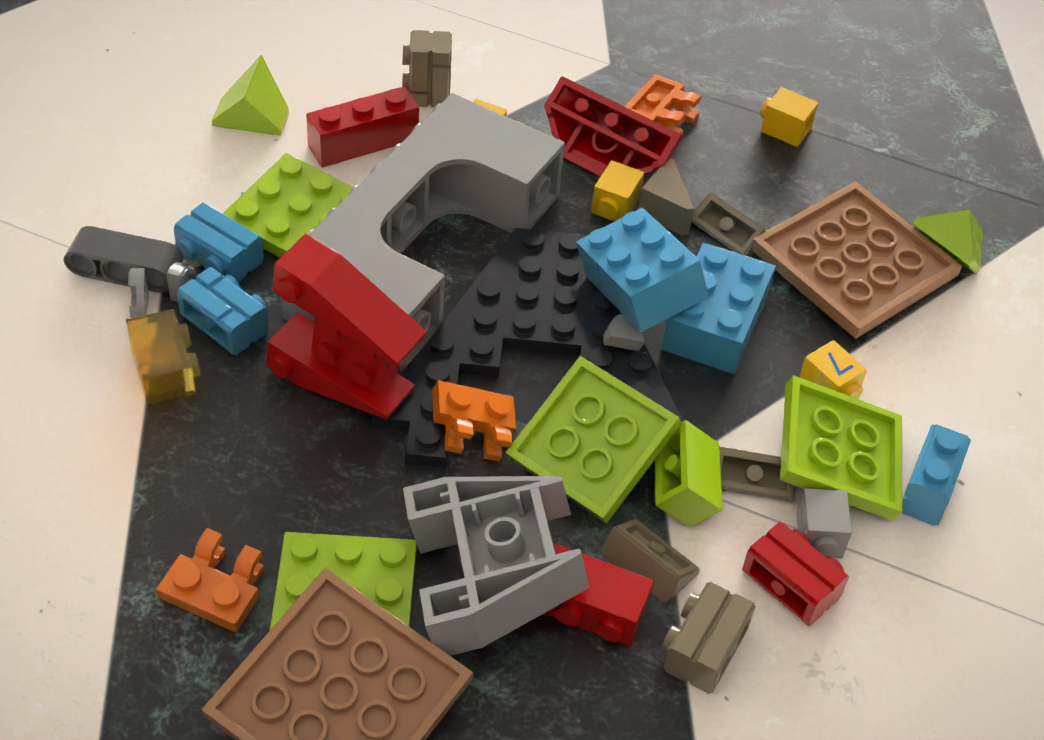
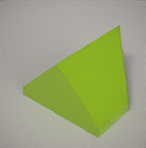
M262 54L222 96L212 118V126L281 136L289 115V107Z
M969 209L917 217L912 222L919 232L975 275L981 269L984 230Z

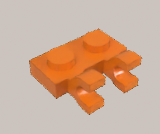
M654 74L625 107L683 136L684 130L676 126H679L683 120L693 124L699 118L700 111L694 110L691 107H696L701 101V95L693 92L686 93L684 92V84Z
M438 380L432 389L434 423L445 425V451L461 454L464 449L463 439H471L474 435L473 431L484 434V459L499 462L502 458V446L510 447L512 435L516 430L514 398L508 395Z
M206 528L197 543L193 558L191 559L182 554L178 556L156 588L159 599L237 633L260 598L258 588L252 585L264 571V565L258 563L262 553L245 544L237 557L232 575L214 569V567L219 564L226 554L225 548L219 546L223 536L216 531Z

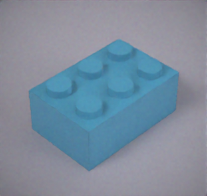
M643 208L629 212L619 220L603 228L596 229L588 236L576 241L586 277L640 333L709 297L700 260Z
M703 242L696 257L701 262L709 297L667 319L661 350L735 375L768 298L776 265Z

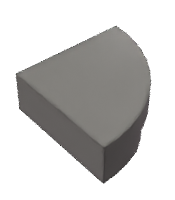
M175 262L168 269L166 274L170 300L178 302L177 292L179 287L191 279L196 280L197 271L194 267L185 263Z
M130 268L128 273V287H130L132 294L131 306H129L130 319L133 324H147L149 292L145 268Z
M623 314L613 318L603 336L604 345L639 351L645 343L643 333H640Z

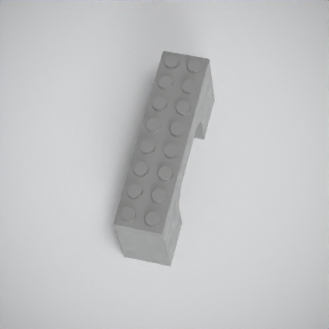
M451 93L441 104H437L432 113L422 123H418L412 130V133L402 143L395 145L391 154L381 164L373 167L370 175L361 184L354 186L349 195L337 207H333L328 212L326 218L315 229L307 232L308 235L340 253L426 330L424 338L398 366L397 374L400 376L443 322L445 289L444 274L401 253L428 224L441 216L449 214L472 215L510 233L515 228L531 229L557 200L560 193L565 142L454 93ZM280 297L284 320L289 321L298 312L315 322V316L294 303L284 301Z

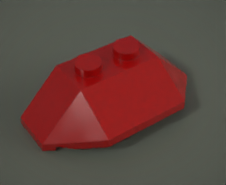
M563 76L560 77L544 104L552 136L565 142L563 159L598 177H601L611 160L645 172L644 176L655 172L669 160L682 138L681 134Z

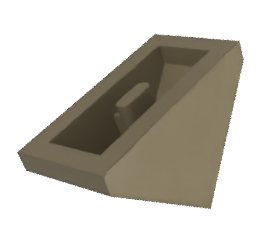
M669 159L642 187L638 209L643 208L663 227L683 236L689 235L694 207L674 159Z

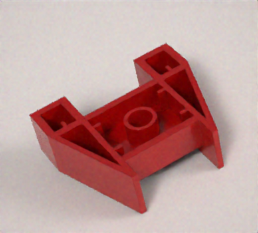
M305 233L275 262L272 291L276 292L284 301L294 303L315 316V322L296 312L268 341L266 366L276 376L288 379L299 387L387 420L415 388V384L397 374V368L424 338L426 330L340 253Z

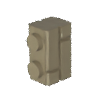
M413 30L410 32V44H403L402 65H409V71H403L402 86L406 87L419 107H427L428 105L435 107L450 95L452 34L450 31H434L430 33L428 30Z
M711 581L706 583L700 595L692 592L681 613V617L685 618L681 628L672 625L662 644L661 650L667 652L663 667L665 671L682 681L688 680L690 685L708 694L713 693L751 624L756 608L754 602L736 593L732 595L728 589Z

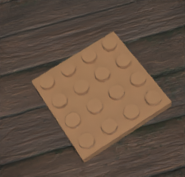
M856 181L753 238L751 244L754 253L766 263L776 265L775 271L855 339L957 277L962 267L959 262Z
M324 568L201 710L206 719L234 740H426L473 680V672L333 572Z

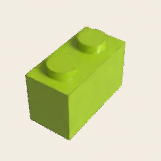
M685 420L681 422L680 427L655 459V505L688 527H692L722 511L719 442Z

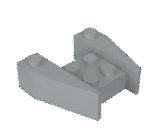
M561 476L443 477L403 488L408 521L420 554L456 544L459 546L464 578L419 590L425 627L431 643L448 655L452 656L483 648L590 588L580 548L555 554L548 521L571 515Z

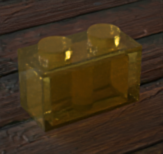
M174 309L125 319L130 347L147 405L196 394L193 377L200 376L195 352L187 353L186 348L191 347L186 323L178 324Z

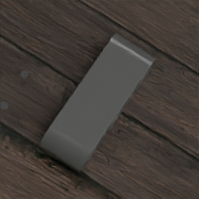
M84 226L78 231L63 258L65 266L78 276L128 286L130 268H145L148 291L158 293L166 292L169 289L166 273L175 262L183 263L184 261L182 251L172 243L94 226Z

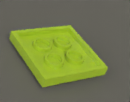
M286 152L222 214L261 236L263 249L280 258L305 233L315 229L326 218L328 212L333 207H337L349 195L353 187Z
M580 356L505 453L510 460L534 476H561L566 497L607 524L682 423L677 415Z
M793 375L785 385L780 480L803 489L847 491L849 505L894 521L902 513V415Z
M285 532L270 630L324 568L333 572L410 627L417 548L416 540Z

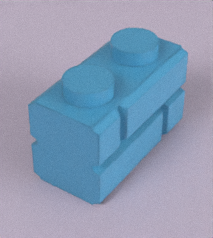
M204 202L193 209L190 215H185L174 225L175 246L182 251L184 259L186 261L193 259L204 266L205 269L212 267L223 276L231 275L237 282H240L247 276L248 271L252 272L263 262L262 237Z
M209 267L197 275L196 280L191 279L178 289L177 297L180 314L235 356L248 348L251 342L254 343L266 335L269 330L268 308L263 299L255 294L252 296L247 294L231 275L223 276L214 268Z
M931 424L902 499L903 514L933 526L939 525L952 496L971 442L967 435L938 424Z

